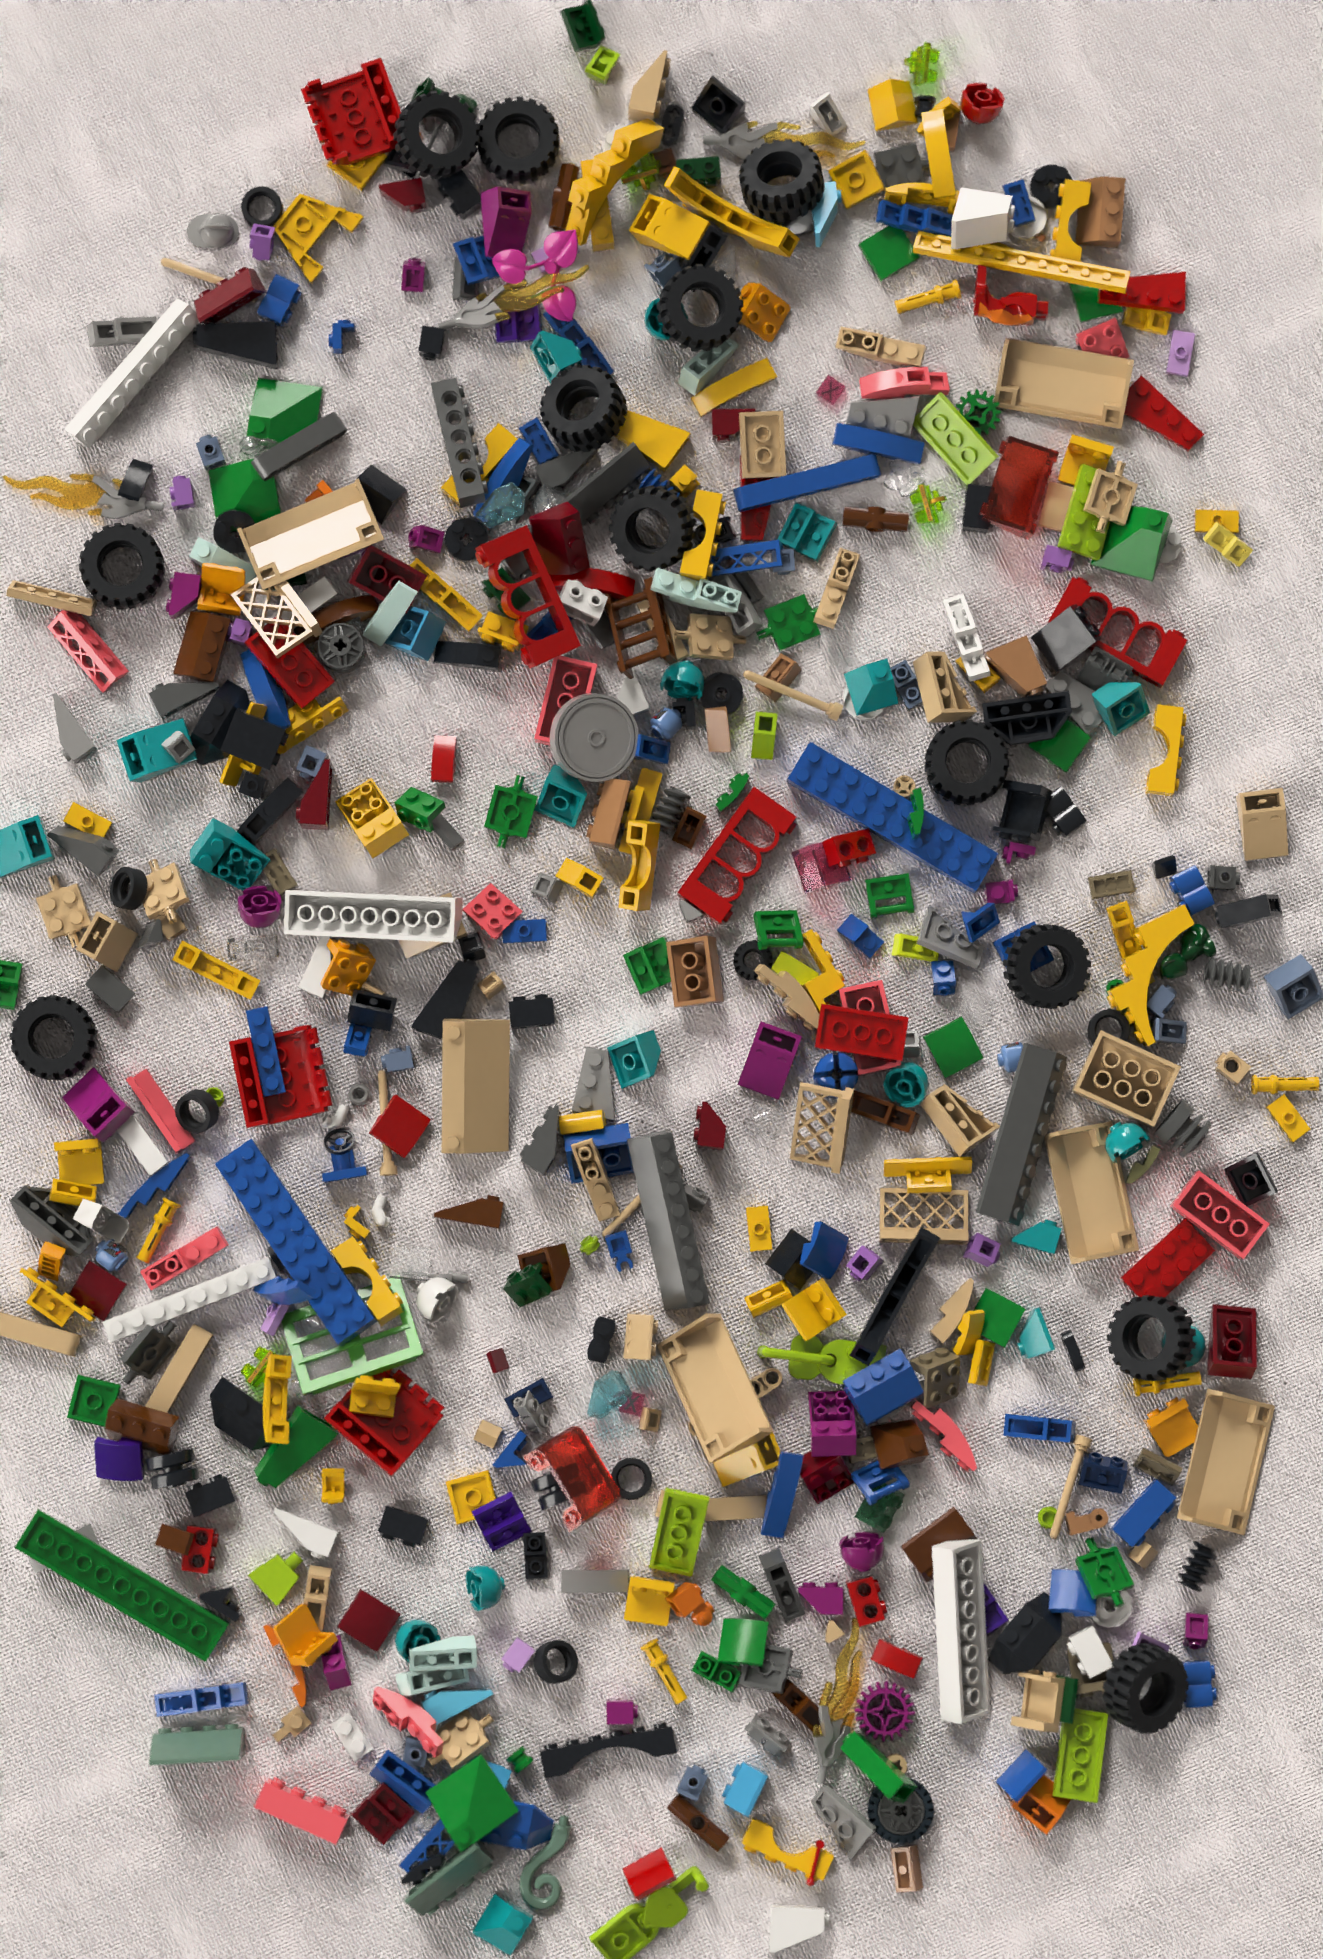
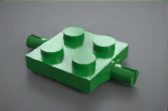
M802 594L763 610L767 618V628L756 631L758 639L761 640L771 636L776 641L779 651L820 635L817 624L813 622L818 608L812 609L807 602L805 594Z
M516 775L513 787L506 788L495 785L484 828L494 830L500 834L497 844L499 848H501L502 844V848L506 849L508 837L516 836L527 839L538 796L528 794L522 790L525 777L521 776L520 779V775Z
M1094 1537L1086 1539L1085 1542L1090 1552L1077 1557L1075 1563L1092 1599L1111 1596L1116 1608L1123 1606L1125 1603L1120 1592L1132 1589L1134 1583L1117 1546L1107 1549L1098 1548Z

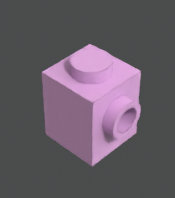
M517 1636L501 1658L504 1661L503 1666L512 1673L515 1670L520 1672L535 1652V1649Z

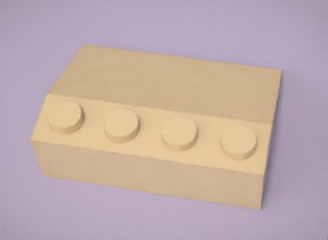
M1100 1030L1071 1092L1149 1128H1153L1181 1066Z

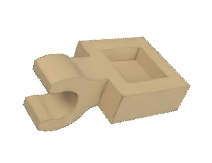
M297 1706L281 1719L284 1726L272 1736L277 1742L289 1733L296 1737L312 1722L301 1708Z

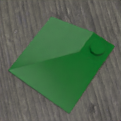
M258 378L246 437L248 442L275 446L317 422L323 387Z
M253 459L208 470L215 517L217 518L226 510L236 509L248 513L256 524L280 514L281 509L276 477L274 476L267 481H263L251 464ZM234 525L230 527L231 531L229 533L238 532V528H235Z
M1131 506L1125 525L1121 526L1110 522L1100 560L1095 561L1092 559L1090 565L1153 581L1173 521L1170 514L1151 508Z
M482 1754L426 1791L448 1834L461 1852L519 1811Z

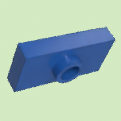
M1024 179L1003 185L1004 195L1012 196V205H1015L1014 228L1034 223L1036 220Z
M538 418L519 427L524 440L533 445L532 453L539 465L559 456Z
M546 919L513 921L502 931L503 944L547 941Z

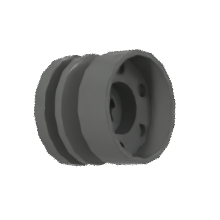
M334 623L326 627L323 633L320 634L318 652L328 669L339 674H346L357 670L363 663L366 655L365 644L359 631L352 625ZM340 642H343L346 648H342V651H339L336 647L340 645Z
M1184 1099L1176 1105L1154 1132V1135L1164 1143L1174 1138L1176 1141L1172 1146L1173 1151L1180 1145H1183L1184 1147L1178 1154L1181 1158H1184L1199 1146L1207 1136L1208 1130L1212 1125V1122L1209 1120L1205 1121L1202 1126L1199 1125L1204 1117L1202 1114L1198 1115L1195 1119L1190 1118L1194 1107Z

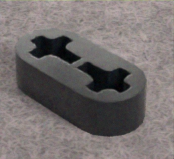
M677 104L669 105L663 116L661 124L664 127L663 134H667L670 127L672 128V136H675L666 140L665 135H662L661 143L665 146H673L679 138L684 111ZM673 111H677V115L680 117H676L674 123H670L671 115L669 113L672 114Z
M1068 1330L1060 1333L1073 1371L1076 1373L1084 1370L1085 1365L1072 1331Z

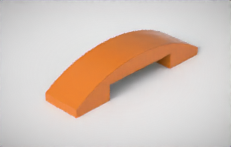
M269 1623L264 1625L263 1628L272 1647L279 1644L280 1642L274 1632V1626ZM290 1663L299 1682L291 1688L300 1708H302L307 1703L305 1671L303 1666Z

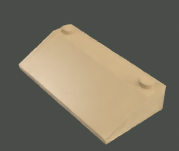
M1005 338L994 403L999 402V408L1121 429L1134 360Z
M359 478L350 485L244 529H237L262 590L384 540Z
M510 1019L443 1020L442 1153L465 1154L509 1151Z
M1112 1121L1046 1134L1044 1138L1071 1264L1139 1251L1120 1158H1116L1117 1163H1113L1105 1149L1106 1137L1111 1133L1110 1127L1113 1126Z
M706 1313L657 1345L709 1463H713L746 1448L774 1432L721 1314Z
M1207 1389L1177 1519L1245 1535L1275 1409L1274 1405Z

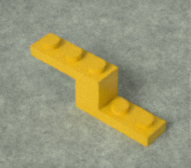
M810 929L802 934L803 942L822 974L801 986L810 996L820 1014L821 1004L830 1005L823 999L845 985L842 973L838 969L836 970L832 964V956L828 951H824L821 946V937L817 932H813Z

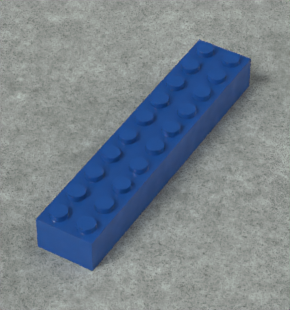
M809 742L787 779V783L864 829L869 828V831L973 894L977 891L998 855L997 852L924 810L920 834L917 839L912 840L907 821L909 813L914 812L911 801L812 742Z
M252 1139L215 1163L293 1280H300L316 1290L314 1298L308 1300V1302L340 1347L378 1322Z

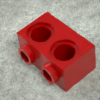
M869 828L833 836L822 842L829 867L838 865L839 868H844L852 865L851 862L853 861L861 864L869 861V856L876 854Z
M188 1525L187 1531L193 1533L194 1537L188 1556L183 1555L181 1570L208 1574L210 1569L214 1570L216 1556H212L213 1547L218 1545L219 1534H215V1528ZM200 1532L208 1536V1542L205 1545H200L197 1542L196 1537ZM196 1555L204 1557L205 1563L202 1567L195 1566L193 1559Z
M870 1575L846 1583L859 1627L885 1619L884 1614L887 1613L884 1600L880 1601L877 1594L881 1592L878 1579L873 1580V1577ZM863 1583L870 1586V1593L866 1596H862L858 1592L859 1586ZM868 1605L876 1607L877 1613L875 1616L867 1617L864 1611Z

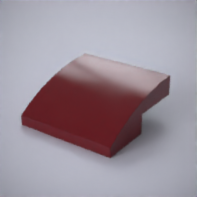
M89 1260L69 1295L76 1299L75 1304L80 1307L85 1305L94 1312V1316L105 1321L116 1305V1301L127 1286V1283Z
M360 1589L337 1627L378 1652L401 1614Z
M382 1782L350 1815L384 1845L398 1828L401 1829L415 1812Z

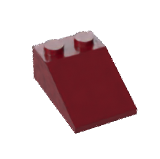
M370 545L364 548L347 581L383 601L398 581L419 592L427 575L379 548ZM412 603L410 604V606H409L408 609L406 610L405 614H407V612H408L409 608L411 607Z
M325 759L301 800L300 807L296 808V820L302 829L329 830L333 771L330 759Z
M1212 1304L1207 1355L1208 1375L1252 1379L1257 1368L1256 1308Z

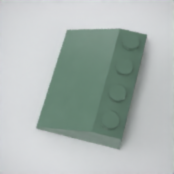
M225 1724V1728L216 1729V1725H205L203 1730H194V1726L180 1727V1731L173 1732L171 1728H159L158 1732L152 1735L149 1766L240 1760L245 1755L244 1727H238V1724Z
M480 1840L476 1841L462 1852L456 1853L441 1865L440 1869L432 1872L422 1880V1883L409 1890L404 1899L405 1903L421 1916H424L426 1913L429 1916L440 1908L438 1904L445 1899L448 1902L458 1894L455 1890L462 1885L464 1888L470 1885L475 1880L473 1876L479 1871L483 1874L493 1866L491 1862L494 1860V1857Z

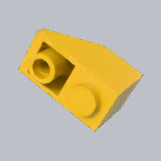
M568 858L565 859L555 876L591 899L594 898L604 881L602 876Z

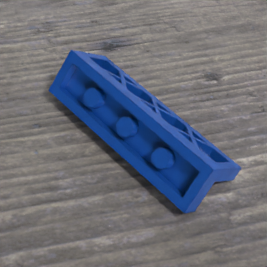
M780 540L719 548L717 549L716 556L711 557V562L715 564L711 577L782 567L781 550H783V544ZM772 550H776L777 562L767 563L762 559L765 554H771ZM744 557H757L751 566H746L741 562ZM734 559L736 561L730 569H724L719 565L724 560Z
M441 1819L399 1864L404 1871L408 1872L414 1861H422L427 1858V1847L429 1845L439 1844V1853L444 1852L445 1855L455 1844L453 1840L442 1841V1831L445 1826ZM439 1835V1841H433ZM442 1844H448V1845L443 1849Z

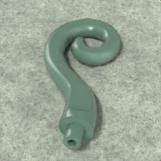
M560 1815L559 1823H554L551 1839L548 1844L528 1861L521 1873L519 1881L520 1893L523 1900L533 1909L545 1910L551 1908L560 1898L561 1885L555 1876L546 1873L539 1875L535 1880L534 1886L538 1890L546 1883L551 1885L552 1892L546 1898H538L533 1894L531 1882L536 1870L559 1853L566 1845L572 1828L571 1825H568L569 1816Z

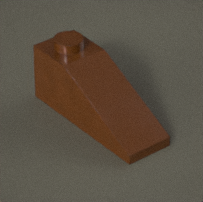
M487 1195V1199L481 1198L435 1212L434 1218L500 1229L504 1202H500V1197Z

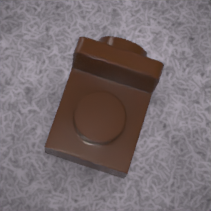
M672 147L651 153L654 168L657 170L658 180L664 179L666 181L673 167H676Z

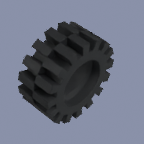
M757 940L746 941L736 949L733 959L735 970L739 976L749 981L758 980V975L754 972L755 969L748 968L744 961L745 956L750 952L758 953L762 959L761 964L771 969L773 955L769 950L770 948L759 950Z

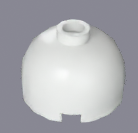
M440 1277L430 1279L426 1283L422 1282L416 1291L418 1294L416 1303L419 1312L433 1323L441 1320L446 1315L443 1312L448 1304L451 1308L457 1298L458 1288L456 1285Z

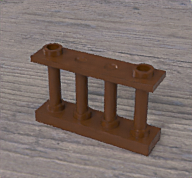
M652 577L644 580L645 588L642 592L616 601L608 593L605 594V596H608L604 609L610 618L619 658L617 667L620 673H623L629 679L634 678L632 667L660 657L668 664L678 662L663 596L661 593L650 590L653 581ZM646 599L649 601L650 607L647 611L623 620L620 619L619 609ZM648 619L653 620L654 627H652V630L625 640L624 628ZM654 638L658 640L659 646H657V649L631 659L629 658L627 648Z

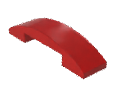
M587 568L573 575H550L556 591H561L569 579L579 581L587 588L611 594L614 599L621 600L632 596L634 593L635 579L611 571Z

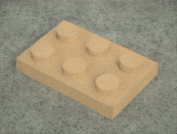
M783 411L740 412L742 479L786 476Z

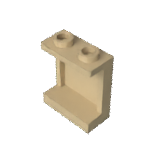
M1038 1669L1018 1672V1676L1025 1677L1021 1717H1011V1725L1042 1732L1058 1733L1065 1679L1056 1677L1054 1672L1043 1671L1042 1675Z

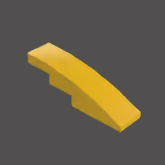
M418 558L409 565L427 575L420 591L469 632L483 615Z

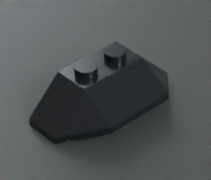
M228 679L215 693L190 736L198 759L195 762L202 766L229 758L230 754L221 751L224 739L236 709L239 707L247 710L250 704L247 691Z
M1069 691L982 703L985 726L989 729L991 727L996 730L995 734L1001 736L1009 745L1052 740L1072 714Z
M222 1376L210 1394L215 1426L251 1451L270 1447L272 1443H266L264 1435L263 1403Z
M1043 1592L1026 1603L997 1637L988 1661L1004 1675L1034 1670L1062 1636V1614L1049 1611L1050 1596L1047 1593Z

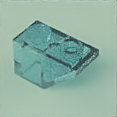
M513 482L495 489L476 513V518L490 529L523 515L525 493Z
M612 1370L594 1382L587 1411L590 1417L601 1419L610 1413V1409L615 1406L624 1405L628 1401L627 1398L633 1395L621 1372Z

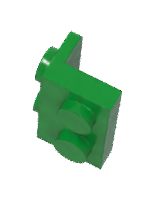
M410 787L394 802L397 816L401 821L408 822L430 833L434 830L432 820L446 808L444 801L413 787Z

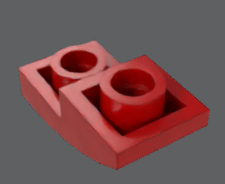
M435 735L431 766L432 782L453 783L456 767V736Z
M879 1639L871 1660L914 1679L923 1658L905 1648L901 1649L884 1639Z

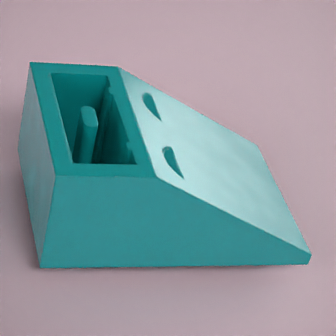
M184 718L138 731L116 740L129 781L141 783L198 760L194 750L179 764L161 745L176 731L182 732L192 744Z
M39 815L0 829V878L55 860L43 820Z
M212 818L190 849L191 864L242 891L252 886L270 861L265 854L232 827L215 818Z

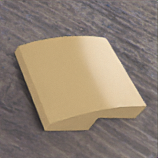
M1049 481L1038 523L1039 527L1062 531L1074 487Z

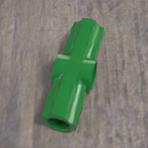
M724 1565L719 1567L711 1579L716 1585L727 1591L730 1597L744 1607L747 1606L763 1619H766L776 1605L771 1599L757 1590L758 1588L743 1577L740 1578Z

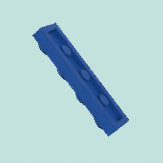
M268 1006L247 1010L246 1015L263 1095L268 1097L286 1093Z

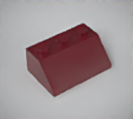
M243 267L234 273L235 276L229 280L225 278L219 281L215 289L211 291L208 289L198 295L199 298L194 301L199 322L216 324L265 294L267 291L255 269Z
M568 501L529 517L534 542L549 575H573L590 567L580 513Z

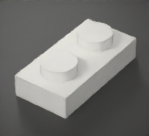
M347 1712L330 1724L354 1761H357L374 1749L350 1712Z

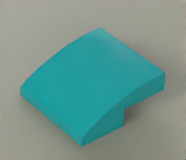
M796 502L777 540H780L789 549H794L795 552L818 562L837 523L816 513L815 510Z

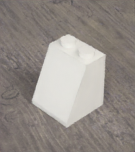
M961 187L952 218L951 249L1007 241L1008 233L1013 232L1015 222L1013 220L1015 205H1012V196Z

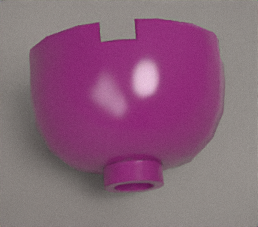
M252 886L246 888L243 891V895L238 897L239 916L245 924L251 927L265 928L271 926L280 916L282 909L281 896L274 889L272 892L267 890L266 886Z
M857 1532L855 1533L856 1537L850 1539L848 1535L844 1536L840 1540L839 1545L841 1556L848 1566L858 1569L860 1572H867L882 1560L884 1538H879L878 1533Z

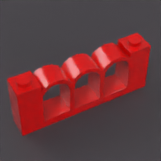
M527 525L475 548V556L478 563L482 564L484 568L489 567L488 577L491 584L498 590L504 591L501 596L503 611L509 617L517 619L514 623V636L520 644L525 646L520 649L522 652L521 659L526 666L528 665L529 669L581 646ZM523 552L533 576L517 583H506L499 576V564L502 560ZM535 580L546 604L527 612L518 611L511 602L513 590ZM548 608L558 632L541 640H532L524 632V622L527 617Z
M1073 577L1048 623L1068 607L1074 604L1082 607L1088 600L1101 602L1106 610L1105 618L1099 628V635L1102 634L1111 617L1119 614L1127 616L1132 622L1133 629L1121 652L1101 641L1094 643L1088 649L1093 651L1095 646L1100 647L1134 667L1131 673L1161 688L1188 641L1184 638L1185 635L1175 629L1173 631L1168 630L1165 633L1158 623L1152 621H1145L1139 624V618L1131 608L1122 606L1112 609V603L1105 594L1090 592L1092 587L1089 586L1088 581L1081 577L1077 579ZM1142 629L1154 631L1159 638L1158 649L1148 667L1125 655L1135 635Z
M753 787L679 889L677 895L720 925L722 921L727 923L734 913L731 911L733 905L730 903L739 899L743 892V879L752 878L758 873L761 867V855L768 854L776 848L779 834L784 837L786 833L790 835L797 826L795 823L797 817L759 789ZM747 812L771 828L774 833V841L770 846L765 848L754 846L734 831ZM729 837H732L755 855L757 863L752 871L747 873L739 872L716 856ZM712 861L734 876L738 881L739 889L734 896H719L698 881Z

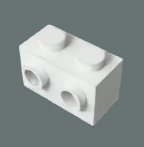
M569 579L559 595L568 616L593 627L600 620L608 596L603 595L601 591L587 588L581 582Z
M1092 1625L1067 1637L1069 1640L1067 1647L1072 1656L1077 1655L1080 1661L1077 1663V1666L1083 1676L1087 1674L1089 1678H1092L1113 1666Z

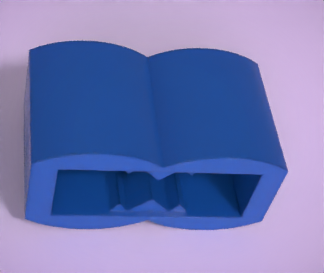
M276 274L257 310L258 316L269 321H275V324L281 327L284 322L288 323L292 316V311H290L294 303L297 304L302 296L300 285Z
M1196 865L1170 877L1169 887L1174 895L1178 894L1181 900L1179 906L1185 905L1190 916L1215 904Z
M1209 1660L1182 1662L1188 1676L1186 1681L1189 1683L1184 1706L1186 1708L1213 1706V1701L1217 1700L1216 1688L1212 1687L1211 1680L1215 1678L1214 1665H1210Z

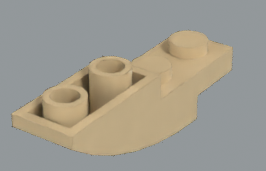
M842 326L840 327L835 346L837 349L854 355L901 367L902 365L922 367L926 351L925 345L886 338L882 334Z
M841 547L839 548L813 622L834 629L860 554Z
M758 964L754 970L758 975L757 979L765 985L770 984L775 988L774 993L782 999L787 998L782 1004L787 1009L785 1012L793 1019L799 1018L804 1022L802 1026L811 1033L813 1031L817 1032L819 1013L812 999L799 982L787 971H780L777 975L766 965Z
M590 1138L571 1144L599 1222L619 1216L620 1211L613 1194L611 1182L593 1139Z

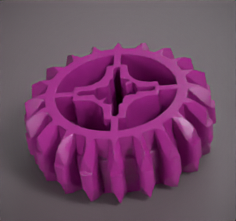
M884 1681V1688H881L880 1683L876 1682V1690H873L869 1685L867 1686L870 1691L868 1695L864 1691L861 1692L865 1699L864 1701L857 1699L856 1702L861 1704L862 1708H855V1712L862 1713V1715L855 1718L856 1721H864L859 1725L860 1729L868 1727L865 1731L866 1736L874 1732L873 1740H877L878 1735H881V1741L885 1742L886 1735H889L890 1740L894 1741V1733H897L899 1738L902 1737V1733L899 1731L901 1728L906 1732L909 1731V1728L905 1726L906 1722L913 1724V1720L909 1719L908 1715H915V1711L908 1710V1708L913 1707L914 1703H906V1700L911 1696L910 1694L902 1696L905 1691L903 1687L897 1692V1683H893L890 1689L888 1688V1681ZM882 1694L881 1703L878 1706L867 1707L873 1697ZM889 1694L899 1698L903 1709L890 1706ZM886 1700L887 1709H891L892 1712L886 1714L884 1722L882 1713L879 1714L878 1711L884 1708ZM867 1714L876 1715L880 1718L881 1729L870 1724ZM902 1716L900 1722L895 1727L887 1729L890 1718Z

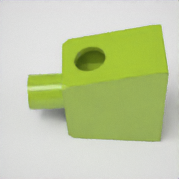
M295 1551L286 1560L278 1554L252 1571L248 1576L278 1606L300 1578L295 1569L303 1562V1559Z

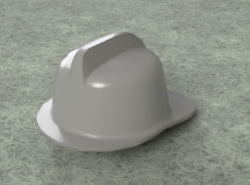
M225 214L197 215L189 222L187 227L188 239L192 244L201 248L229 247L234 244L239 234L236 221Z

